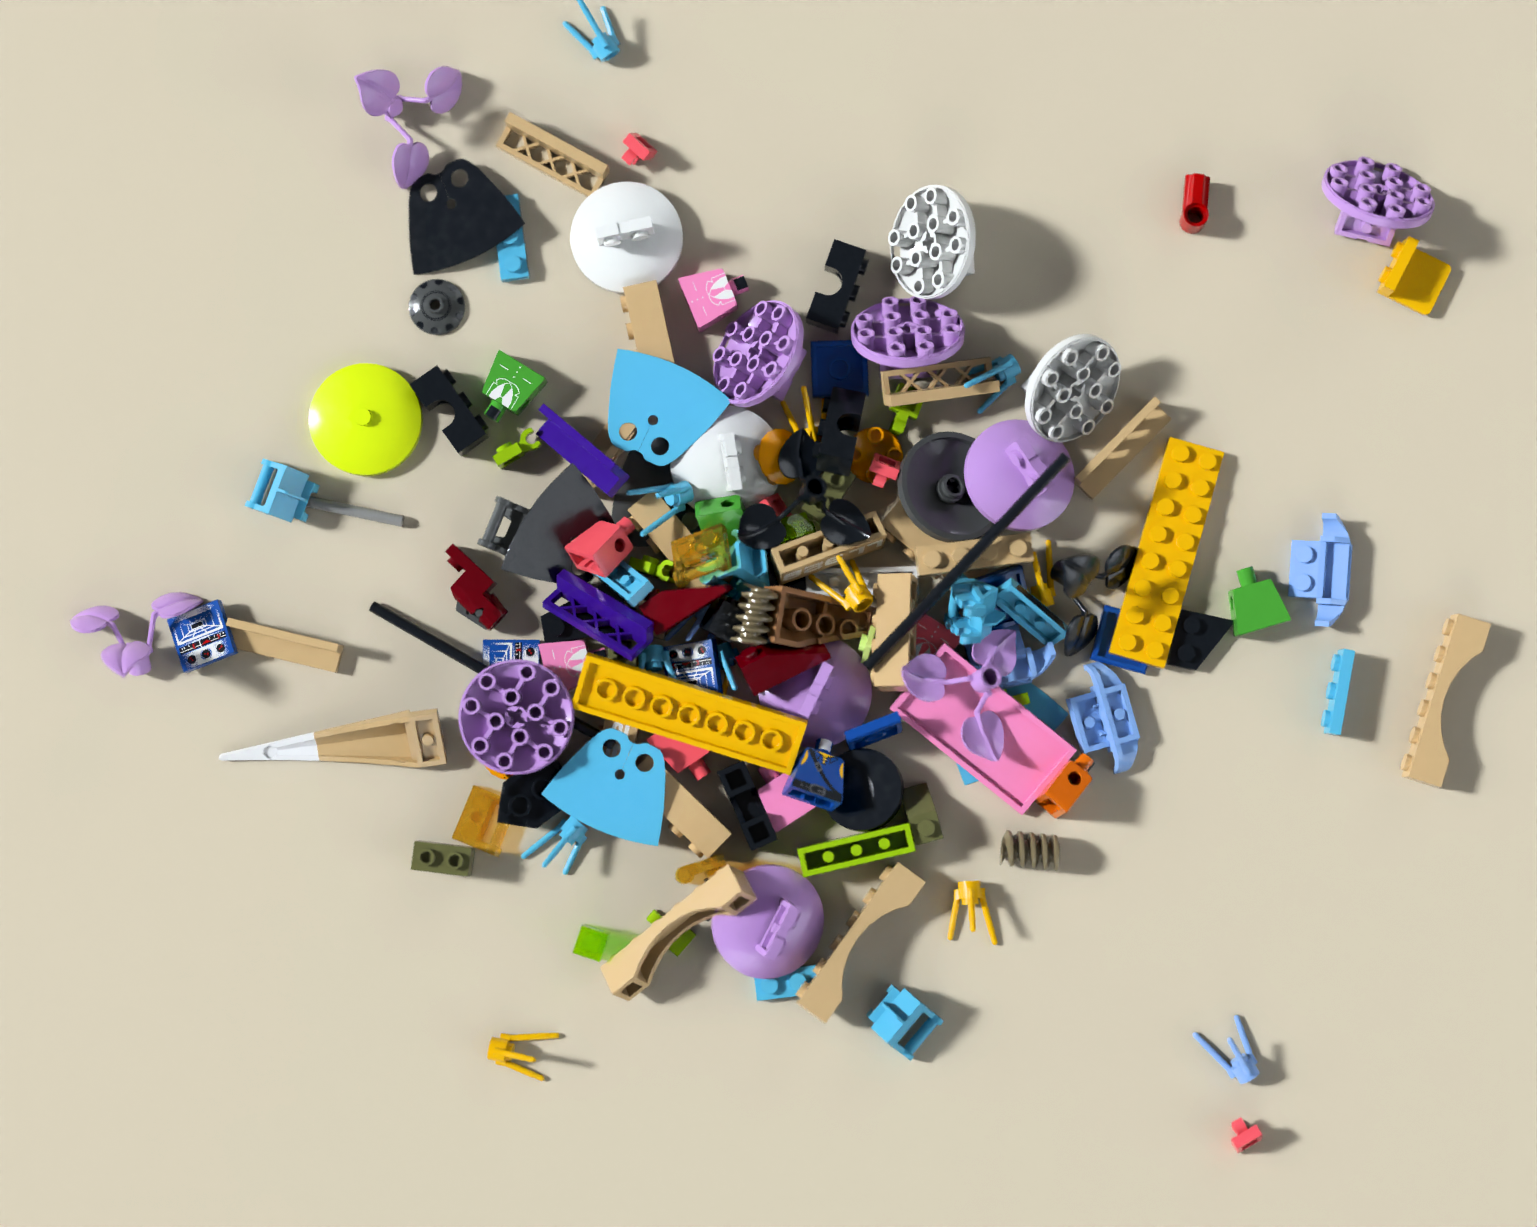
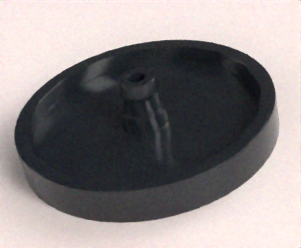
M867 748L849 750L838 756L844 761L843 800L832 812L826 810L830 817L841 826L858 832L873 831L889 823L899 811L904 797V782L896 764L884 754Z

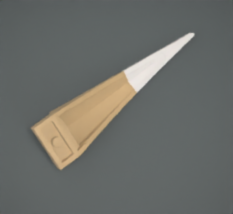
M437 708L410 712V710L235 750L219 756V759L222 761H334L415 768L447 764V755Z

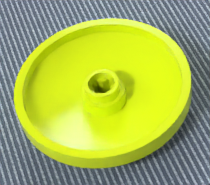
M371 363L353 364L330 375L315 393L309 412L310 433L318 451L336 468L357 476L380 475L401 465L416 448L423 426L421 404L409 383L390 368Z

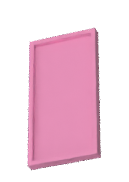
M945 642L933 654L939 657L946 666L947 673L945 679L965 677L979 670ZM970 682L944 685L945 694L943 698L935 702L922 701L912 695L910 691H903L890 706V710L893 712L898 711L900 718L1021 815L1025 813L1077 751L1073 745L998 686L991 689L992 695L987 698L980 711V714L985 711H993L1003 725L1004 746L1001 757L998 761H990L970 752L964 746L961 739L963 722L967 718L975 717L974 710L983 696V693H979L972 688Z

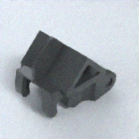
M496 496V506L483 538H479L477 544L506 556L520 524L530 509ZM503 517H506L511 521L505 537L496 536Z

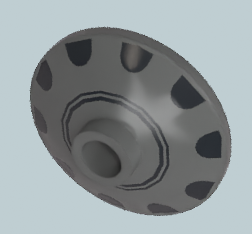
M432 279L420 284L414 290L409 301V313L412 321L420 330L432 335H442L451 332L460 324L465 313V301L460 290L454 284L442 279ZM433 301H440L439 309H431Z

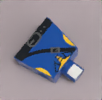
M817 739L814 749L807 747L798 755L791 775H789L783 788L782 795L830 812L842 803L844 761L839 757L831 755L833 743L830 740Z

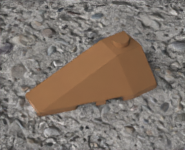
M764 586V588L770 589L779 595L777 599L769 600L770 603L776 606L775 610L766 611L767 614L773 617V620L763 622L764 625L770 628V632L767 634L771 643L799 648L859 638L862 634L868 635L870 625L873 626L872 614L876 607L869 606L866 610L856 613L853 609L846 611L842 604L833 597L786 586Z

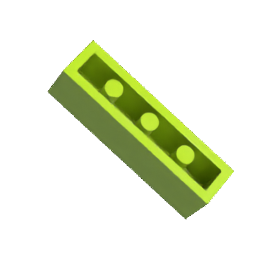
M908 822L797 848L803 877L916 851Z

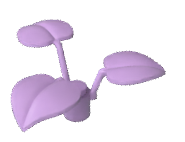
M441 66L431 71L425 82V92L427 94L425 98L397 95L400 88L399 80L393 72L388 70H370L354 76L359 90L360 101L365 112L375 117L385 115V121L390 122L407 140V143H400L396 146L392 156L393 174L396 183L401 189L408 188L425 173L429 164V152L423 143H413L412 137L393 118L402 112V102H430L431 110L437 114L445 113L453 108L459 99L462 89V76L458 69Z
M172 592L154 600L151 606L155 611L151 613L147 644L140 641L125 644L117 626L112 622L119 618V612L110 606H94L85 609L75 615L70 620V624L73 630L80 633H94L104 629L106 626L110 627L119 643L110 645L102 651L101 658L108 668L123 678L128 672L131 675L139 676L151 670L149 655L153 652L152 642L157 617L160 616L164 619L177 617L203 603V599L188 593Z
M1010 629L993 630L981 640V643L973 644L972 658L976 663L983 666L972 675L945 679L947 673L946 666L939 657L933 654L918 655L903 666L901 670L902 679L907 689L916 698L925 702H935L942 699L945 694L944 685L970 682L975 691L983 693L980 702L974 710L975 717L967 718L962 724L961 739L964 746L970 752L993 762L1000 759L1003 751V725L993 711H985L981 714L980 711L987 698L992 695L991 689L998 687L1002 677L1010 674L1015 667L1017 658L1016 631Z

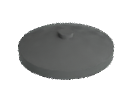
M938 432L921 439L907 452L901 462L898 473L899 498L908 517L925 534L948 543L978 539L986 534L994 525V523L978 511L967 492L964 480V464L968 450L975 439L962 433Z

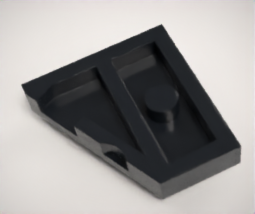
M1181 609L1167 665L1197 670L1233 625V620Z

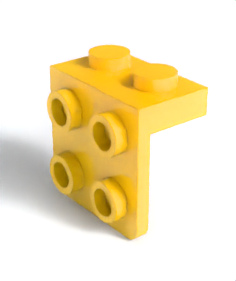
M1408 236L1403 242L1398 241L1390 255L1393 257V260L1389 267L1385 266L1378 279L1381 284L1377 293L1421 315H1428L1451 272V267L1449 264L1416 249L1419 240Z

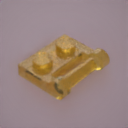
M722 523L671 542L675 570L673 572V579L679 588L688 585L691 580L718 570L724 572L732 568L727 528ZM716 558L715 560H712V561H710V562L704 563V564H702V565H699V566H696V567H694V568H691V569H688V570H687V568H689V567H691V566H694V565H697V564H699V563L705 562V561H707V560Z
M473 785L452 838L493 856L500 857L502 852L500 847L509 824L498 823L490 843L483 841V838L497 804H500L501 796Z
M725 854L678 868L675 873L676 880L679 883L686 884L691 882L695 875L705 872L706 877L715 875L717 870L728 864Z

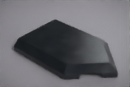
M557 759L541 770L529 774L513 775L503 782L497 823L537 829L561 811L560 808L542 795V792L562 768Z

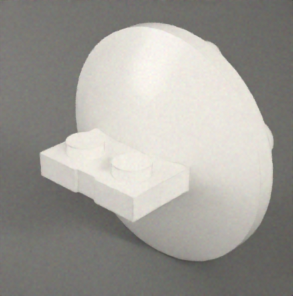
M637 182L612 183L593 192L579 207L571 227V248L580 270L595 285L619 294H624L623 287L653 280H656L657 285L660 284L675 268L683 246L682 225L674 206L656 189Z
M928 185L909 195L895 219L893 230L890 231L888 236L891 252V270L895 273L901 286L909 294L922 299H939L954 291L965 276L975 274L973 255L976 230L973 214L964 197L953 188L947 186ZM894 246L900 247V257H894Z
M1079 334L1061 341L1041 359L1034 372L1020 386L1026 393L1025 413L1027 420L1037 434L1052 442L1072 441L1092 433L1102 418L1112 411L1121 371V364L1114 348L1098 336ZM1100 413V415H1099V416L1097 417V419L1094 421V420H1093L1094 417H1096V416Z
M727 406L710 428L682 455L670 463L673 483L688 481L692 486L694 498L692 502L687 503L695 509L694 502L740 495L745 509H747L749 506L758 504L766 497L774 494L778 485H771L767 481V477L763 474L753 452L755 446L760 444L765 434L772 430L765 420L747 409Z

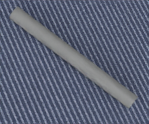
M311 496L306 506L400 527L403 526L404 516Z

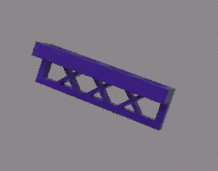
M543 403L538 410L548 420L536 432V435L570 464L573 463L583 475L612 498L630 476Z
M565 569L557 574V589L542 602L544 609L631 662L653 642L652 621ZM563 597L571 602V606L559 607L554 603ZM576 613H589L593 616V619L581 620L576 617ZM611 626L615 629L616 633L604 634L599 631L598 627ZM632 639L637 642L631 650L621 644V640Z

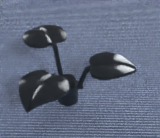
M804 428L799 429L787 439L778 456V466L782 474L789 479L799 477L800 482L804 483L799 490V496L777 517L772 507L761 503L753 504L743 512L739 522L737 537L741 543L750 548L767 550L778 546L787 534L785 526L780 521L801 502L808 505H815L820 502L821 510L826 515L820 522L821 531L824 537L835 545L847 546L869 539L871 536V530L866 518L850 501L835 499L827 509V497L824 496L827 491V484L819 476L822 471L816 470L817 458H812L815 442Z
M1122 545L1116 548L1109 555L1105 563V572L1101 574L1098 573L1100 561L1094 555H1077L1061 559L1053 565L1050 572L1051 579L1064 586L1063 591L1066 596L1072 598L1081 610V615L1073 617L1068 625L1064 643L1065 656H1072L1084 649L1093 640L1098 628L1097 616L1093 613L1088 614V610L1078 597L1086 591L1094 578L1106 579L1105 586L1108 589H1116L1122 586L1130 577L1137 552L1135 546Z

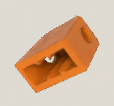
M1081 753L1075 762L1068 761L1036 798L1035 802L1055 819L1067 813L1093 779L1088 772L1095 762L1084 753Z

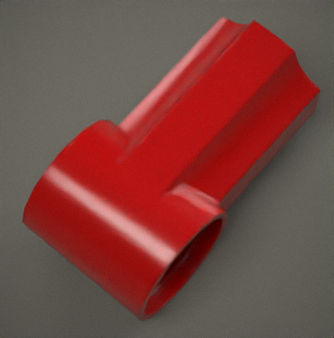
M1194 173L1185 175L1182 214L1179 223L1182 230L1189 234L1201 231L1209 217L1207 208L1210 177L1204 174ZM1187 214H1197L1201 222H1191Z

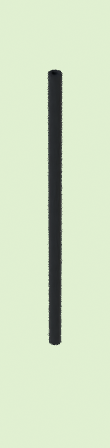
M1063 452L864 661L863 665L872 671L1071 461Z
M377 602L372 603L369 609L370 612L479 674L482 670L489 667ZM574 716L575 730L589 738H593L601 732ZM609 739L605 741L603 746L611 750L616 740Z

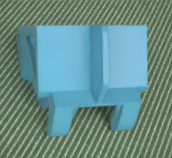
M263 458L261 462L263 465L250 501H246L245 506L292 523L293 518L306 522L309 514L305 512V508L311 493L317 494L320 485L308 481L310 475ZM274 469L278 470L265 505L262 506L260 504Z
M733 529L731 534L737 538V541L733 546L724 543L723 546L719 547L714 557L707 559L699 575V580L706 586L732 584L734 589L726 593L725 597L729 596L738 601L742 596L741 592L751 590L744 583L763 588L764 586H770L767 563L769 552L744 545L737 537L738 530ZM733 575L730 583L723 580V578Z
M965 574L951 586L948 612L944 614V624L946 629H950L951 633L960 636V644L968 645L981 643V640L991 633L992 626H996L1005 619L1006 614L995 609L998 593L997 587L974 578L968 579ZM960 608H964L965 617L959 615Z
M891 984L886 990L888 992L887 996L875 1010L871 1008L866 1016L874 1022L871 1028L885 1042L911 1061L915 1057L913 1053L938 1024L941 1026L944 1021L905 988L900 992ZM925 1013L929 1016L908 1043L902 1046L899 1043L900 1039L920 1015Z

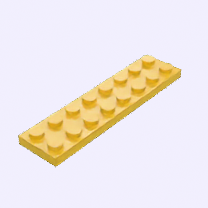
M1168 438L1110 644L1109 654L1160 669L1165 668L1224 452L1177 438Z
M589 652L586 654L572 700L573 709L787 775H791L808 722L807 719Z

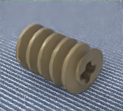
M744 583L751 589L747 592H741V595L748 602L738 604V607L743 609L745 614H737L735 618L740 620L742 625L733 626V629L740 635L730 637V640L754 646L766 644L767 639L760 634L770 632V628L764 625L763 622L773 620V617L767 614L766 611L775 610L776 606L770 603L769 600L777 599L779 595L770 589Z
M1006 830L1001 841L1000 865H1002L1005 858H1008L1009 866L1013 867L1016 859H1019L1021 868H1024L1027 860H1030L1032 869H1036L1038 862L1042 861L1044 870H1047L1050 862H1052L1055 871H1058L1060 843L1057 835H1052L1049 842H1047L1046 835L1040 834L1036 841L1034 833L1029 832L1025 840L1023 832L1018 831L1013 839L1011 830Z

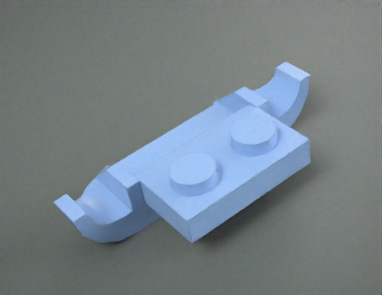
M1322 513L1323 536H1321L1320 541L1292 540L1288 597L1316 599L1318 612L1315 626L1329 627L1334 624L1349 601L1353 545L1348 531L1337 513Z
M1018 624L1004 628L1016 631L1017 658L1013 671L1007 676L1002 677L999 686L1002 689L1032 683V680L1041 675L1055 659L1056 651L1053 641L1048 642L1041 649L1032 651L1031 647H1024ZM964 644L968 661L977 669H981L983 665L976 663L972 658L973 644Z
M1100 662L1083 665L1084 670L1089 673L1093 682V686L1089 687L1091 693L1065 699L1080 753L1085 754L1107 748L1108 752H1113L1115 760L1114 774L1127 771L1131 768L1136 758L1140 734L1125 683L1122 684L1118 676Z

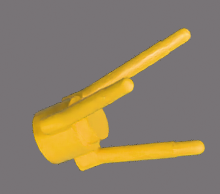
M803 385L801 386V393L809 427L805 430L814 442H821L822 436L817 435L819 426L814 424L806 386ZM825 398L821 400V419H826L827 414L822 413ZM783 400L780 402L795 433L799 430V427L786 401Z
M1047 539V583H1043L1037 554L1033 551L1034 561L1032 564L1037 585L1030 587V594L1046 607L1055 604L1053 597L1056 596L1054 580L1050 577L1053 567L1051 540Z
M836 556L838 563L851 583L844 591L846 594L845 598L814 575L810 574L808 576L818 587L841 603L846 611L853 609L856 613L866 610L873 603V595L868 590L860 570L853 559L849 563L855 577L842 556Z
M980 881L958 882V889L953 890L954 901L948 940H952L954 936L960 899H962V905H968L970 930L972 932L976 931L975 904H979L980 900L992 944L997 945L995 929L985 898V888H981Z
M501 1033L500 1038H491L487 1059L496 1061V1065L506 1066L529 1077L543 1081L545 1079L543 1075L511 1062L512 1058L534 1063L536 1058L514 1052L515 1044L510 1043V1041L559 1038L560 1035L559 1033L516 1035Z

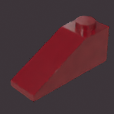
M732 584L668 589L661 592L657 588L647 594L645 597L646 602L641 604L639 608L645 618L653 622V631L657 636L675 627L733 590L734 587Z
M823 643L799 648L780 644H760L756 647L746 648L735 658L753 695L756 696L832 657Z

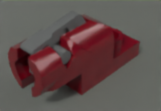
M452 543L445 551L450 556L447 561L458 572L462 569L465 570L450 587L454 599L457 601L456 611L483 629L491 631L508 613V610L503 607L494 592L492 594L489 593L497 583Z

